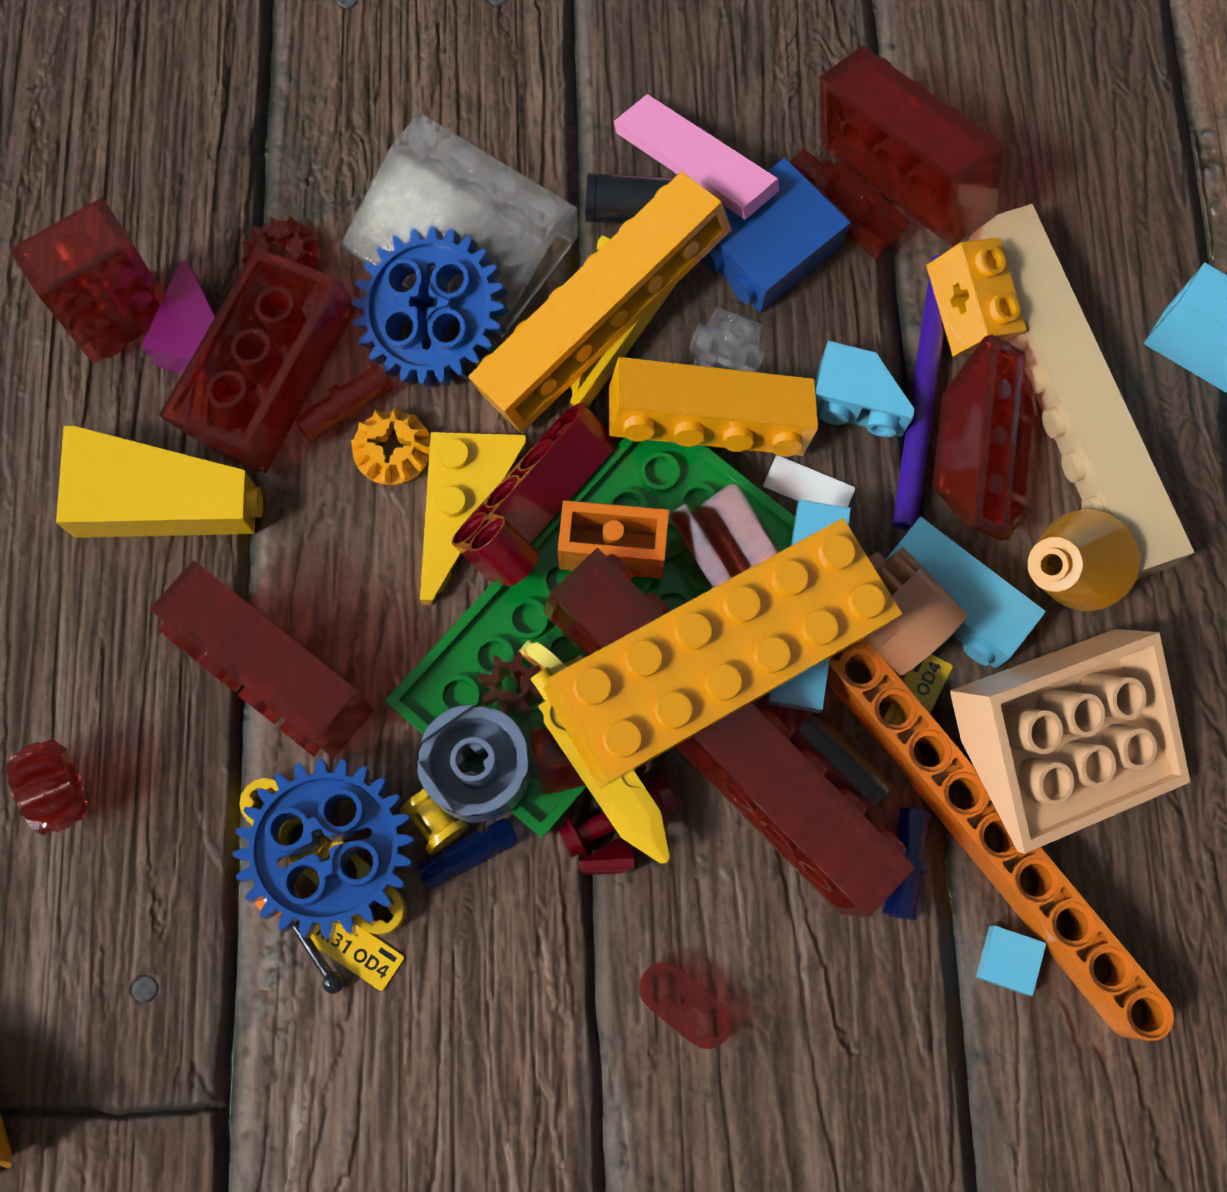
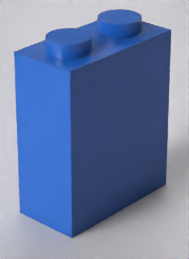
M783 158L767 171L778 178L780 191L746 220L723 206L732 230L701 259L710 270H718L730 282L733 293L741 302L745 304L750 303L760 314L843 246L851 223L786 158Z

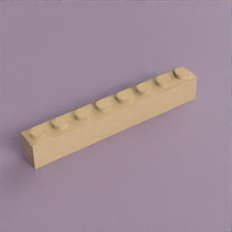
M1033 204L979 220L969 241L1000 237L1027 331L1008 340L1006 344L1012 352H1016L1023 367V380L1026 389L1031 395L1036 396L1043 412L1042 422L1044 429L1050 438L1055 439L1062 454L1064 474L1070 482L1075 483L1082 499L1081 508L1105 511L1126 523L1137 546L1140 548L1142 556L1138 579L1175 567L1195 552Z

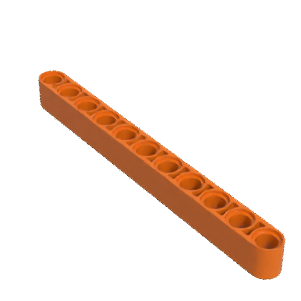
M865 638L831 657L827 675V683L1036 938L1046 943L1045 949L1109 1027L1119 1036L1128 1039L1157 1041L1167 1036L1173 1027L1175 1018L1173 1008L1166 996L1041 847L1025 854L1017 852L975 767L885 659ZM852 662L861 664L868 673V683L858 684L851 681L846 674L845 665ZM889 702L898 707L902 718L900 725H891L882 719L879 713L880 703ZM915 743H924L932 748L935 754L933 767L923 766L916 760L913 751ZM955 783L966 789L969 795V804L966 810L959 809L951 803L948 794L951 784ZM988 825L996 827L1003 835L1004 844L999 853L992 851L984 841V831ZM1024 868L1031 869L1038 878L1039 887L1034 896L1027 894L1020 885V874ZM1061 911L1068 913L1074 921V933L1068 940L1060 935L1056 926L1057 916ZM1099 955L1107 959L1111 970L1110 977L1104 984L1097 980L1093 970L1094 961ZM1137 1000L1141 1001L1147 1010L1146 1023L1140 1029L1135 1026L1131 1018V1009Z

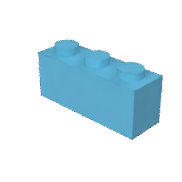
M921 516L888 556L890 557L898 549L904 547L968 613L967 618L952 636L964 644L963 650L981 665L988 666L990 664L997 669L1010 659L1046 612Z

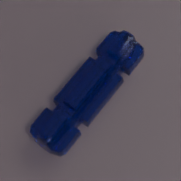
M501 818L488 825V831L481 833L479 830L441 850L443 855L439 857L432 855L419 862L416 869L423 885L427 889H435L448 882V876L453 874L457 877L492 858V852L499 850L501 853L516 845L518 837L510 821L507 818Z

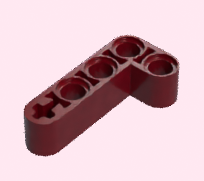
M582 402L572 406L556 420L460 526L453 536L451 544L487 580L504 586L517 584L533 570L539 560L540 554L530 545L532 541L562 509L563 500L569 501L610 455L617 444V439L614 436H609V430L585 403Z

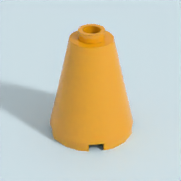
M1082 509L1064 514L1048 526L1029 554L1028 571L1032 580L1060 604L1075 610L1095 611L1109 607L1129 594L1139 577L1142 556L1140 548L1130 532V528L1124 521L1105 511Z

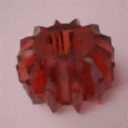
M51 739L43 743L36 742L23 747L22 751L10 756L5 769L8 775L7 784L13 794L12 800L16 802L19 808L20 816L25 818L30 829L43 836L53 831L57 833L72 827L73 823L85 818L89 804L85 796L86 790L82 785L81 775L75 767L74 760L69 757L65 747Z

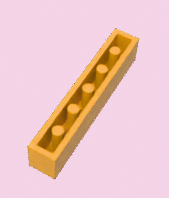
M681 171L669 184L661 187L654 198L633 218L627 220L621 226L619 232L598 252L590 255L584 265L565 284L556 288L549 296V299L527 320L522 321L515 328L513 334L492 354L484 357L478 367L468 376L483 397L522 433L732 230L722 202Z

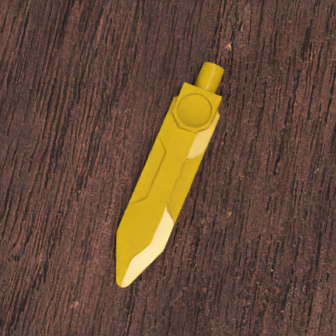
M548 666L542 669L530 679L545 700L538 705L544 714V724L620 837L661 864L667 863L670 855L660 809L634 770L599 789L543 690L550 677L554 674Z

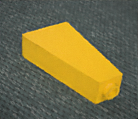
M64 426L56 523L74 538L255 534V517H261L263 513V495L261 488L255 486L245 470L77 426Z

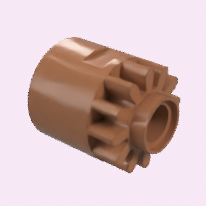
M904 547L898 549L887 559L878 551L869 557L870 562L899 607L902 615L865 638L900 676L912 670L932 654L958 629L968 616V613Z

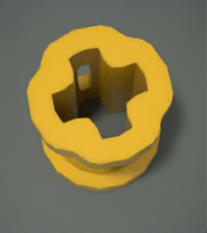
M425 789L412 796L399 809L401 814H408L415 826L428 843L425 849L430 855L452 843L469 826L466 821L458 820L443 811L427 794Z

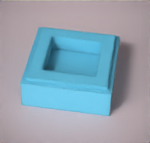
M995 925L989 926L976 978L1026 996H1033L1046 943Z

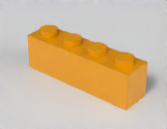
M618 357L609 385V436L624 437L631 441H663L677 443L685 447L702 445L726 448L734 452L750 450L770 452L778 456L788 457L793 455L803 456L818 430L815 384L812 378Z

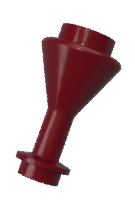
M638 770L636 775L660 809L664 828H667L670 824L668 815L678 810L676 800L660 772L649 777L645 771ZM604 812L576 826L569 818H566V825L558 829L571 858L580 853L583 858L586 857V844L616 830Z

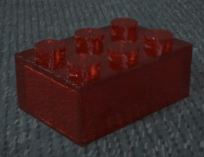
M103 197L9 248L38 297L92 363L102 358L115 356L122 351L126 344L148 333L165 294Z

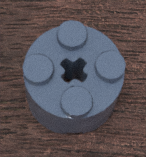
M463 705L442 713L425 730L418 755V775L427 794L447 814L468 823L485 822L497 819L508 813L522 799L531 779V760L525 738L519 727L509 716L493 708ZM471 754H474L478 759L488 756L483 761L485 770L478 775L472 770L465 774L463 773L468 769L465 759Z

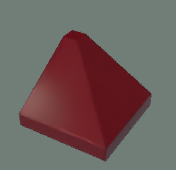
M619 837L579 861L580 873H583V876L631 873L634 869L632 844Z

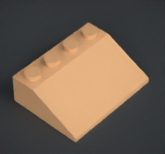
M1114 629L950 690L961 742L1017 852L1028 853L1190 783L1160 632Z

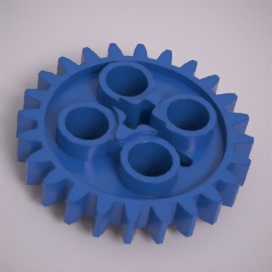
M430 225L426 239L415 227L411 228L409 243H405L397 235L392 236L395 250L389 253L385 249L378 247L376 251L381 259L380 264L377 266L365 262L363 265L372 275L370 280H357L355 283L356 286L366 292L365 298L352 300L351 304L364 312V315L352 321L354 326L367 331L358 340L359 344L366 348H373L368 358L377 364L384 363L383 371L394 377L400 372V380L410 385L418 377L419 384L426 388H431L434 376L436 375L440 383L450 386L451 371L456 372L464 379L469 378L466 364L471 361L478 366L482 360L479 354L482 349L491 352L497 349L495 344L489 340L491 334L506 333V329L496 322V317L510 314L509 308L497 302V299L509 293L503 284L494 283L503 275L502 271L496 265H488L492 256L484 248L477 251L478 244L470 236L461 241V235L452 228L447 231L443 238L442 232L434 225ZM432 265H436L432 272V276H430V267ZM416 273L415 285L410 290L402 292L404 279L408 275ZM464 274L463 285L454 293H448L447 287L452 277ZM434 300L437 301L436 307H432ZM425 307H428L427 315L424 313ZM407 321H413V330L410 336L403 341H399L398 333L401 326ZM454 322H460L461 329L459 335L453 341L445 343L444 334L447 327ZM430 338L431 347L430 349L425 350V346L428 344Z
M320 758L315 766V774L309 775L308 771L300 763L295 764L296 780L289 782L281 774H275V781L279 790L272 794L265 789L259 788L257 793L265 803L261 810L253 807H245L243 810L247 816L254 820L252 828H238L235 832L240 837L249 841L248 847L233 852V857L249 862V867L238 873L236 878L241 882H255L256 884L245 896L246 900L254 903L266 899L267 901L259 914L262 918L268 920L282 912L278 929L288 932L299 920L300 937L308 939L313 934L316 924H320V929L325 939H333L336 923H341L344 930L350 935L356 933L355 917L359 915L371 924L376 923L372 906L378 902L391 909L394 904L386 894L389 886L397 889H405L407 886L395 875L397 869L411 868L414 865L413 861L400 855L401 849L415 845V839L412 836L399 833L400 829L412 822L408 814L393 815V812L402 803L399 795L395 794L382 799L381 797L385 793L388 783L383 778H380L368 786L370 771L365 766H362L353 777H350L349 764L343 759L337 764L334 773H330L327 763ZM340 801H354L357 812L352 822L346 826H333L330 816L333 807ZM289 819H301L304 829L301 838L292 845H282L279 840L281 826ZM367 828L372 830V835L369 838L361 841H350L332 847L330 849L331 858L327 861L317 854H311L293 862L288 867L280 868L278 865L282 858L318 850L321 847L320 838L326 836L333 842H340L356 835L361 830ZM358 851L370 852L373 857L372 870L361 879H351L346 868L348 859ZM305 870H316L320 880L318 890L309 898L300 899L294 889L296 878Z

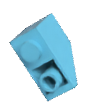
M832 341L827 342L815 381L818 417L822 421L833 425L850 423L866 427L868 432L876 436L892 437L897 435L902 437L913 418L914 408L878 354Z

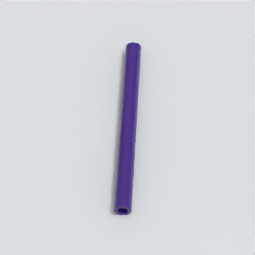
M942 254L933 256L931 258V262L939 256H941ZM928 277L910 403L914 408V414L905 433L892 520L894 528L909 531L919 518L945 336L944 325L930 277Z

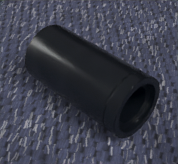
M588 173L585 222L624 224L642 210L654 198L661 187L669 184L674 178Z
M814 712L781 747L857 822L864 818L894 786L890 779L820 713Z

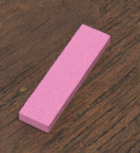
M648 94L614 120L618 135L676 174H679L681 171L718 198L725 207L744 220L780 191L777 177Z

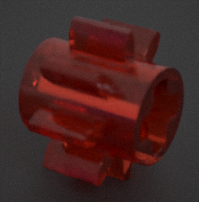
M521 652L516 653L513 661L502 662L500 657L497 655L493 656L495 669L492 674L483 673L479 674L478 677L481 684L492 689L481 699L484 706H492L497 702L501 706L500 711L507 716L510 715V711L521 710L526 717L531 716L528 705L531 698H543L535 685H532L530 679L541 671L540 666H533L527 670L523 666ZM507 677H511L515 683L520 682L522 692L513 696L509 690L503 691L502 681Z

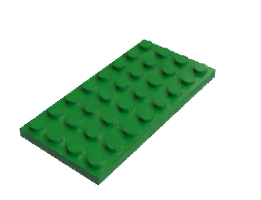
M623 438L569 500L669 510L662 579L559 569L558 543L562 515L561 509L530 544L540 554L533 570L523 580L512 586H504L492 582L384 700L387 705L422 735H424L425 730L438 716L457 706L473 705L493 708L509 716L521 730L531 760V779L527 790L519 803L510 812L542 840L585 792L587 786L543 722L544 714L538 705L545 700L530 679L539 670L518 653L527 640L533 643L538 642L552 652L563 664L580 655L585 658L791 546L795 517L706 446L685 447L672 442L653 440L636 442ZM474 754L469 755L465 759L468 764V769L465 773L471 770L476 775L482 773L485 770L483 761L488 756L478 759Z

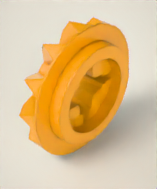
M396 407L392 411L386 412L375 410L372 417L365 422H359L358 431L354 439L351 440L353 458L358 469L368 479L379 484L398 485L408 482L420 474L429 461L430 436L427 428H425L415 414L410 415ZM392 430H395L398 442L405 445L403 448H395L393 455H390L389 463H387L383 447L376 444L387 442Z

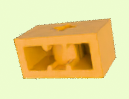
M1000 237L960 242L926 265L953 357L991 350L1027 331Z

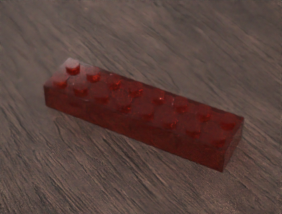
M597 547L550 592L543 613L587 657L665 615L670 610L655 594L649 592L644 595L630 581L633 578V574L619 557L612 553L606 556ZM750 703L675 746L840 915L871 917L915 869L903 856L907 852L903 843L884 828L878 831L864 817L867 812L864 804L850 791L844 788L839 791L824 776L828 772L825 765L807 749H803L800 752L785 737L788 734V729L772 712L765 709L761 713Z

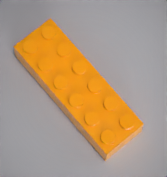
M842 518L550 677L543 690L599 789H602L875 633L901 616L902 612L845 519Z

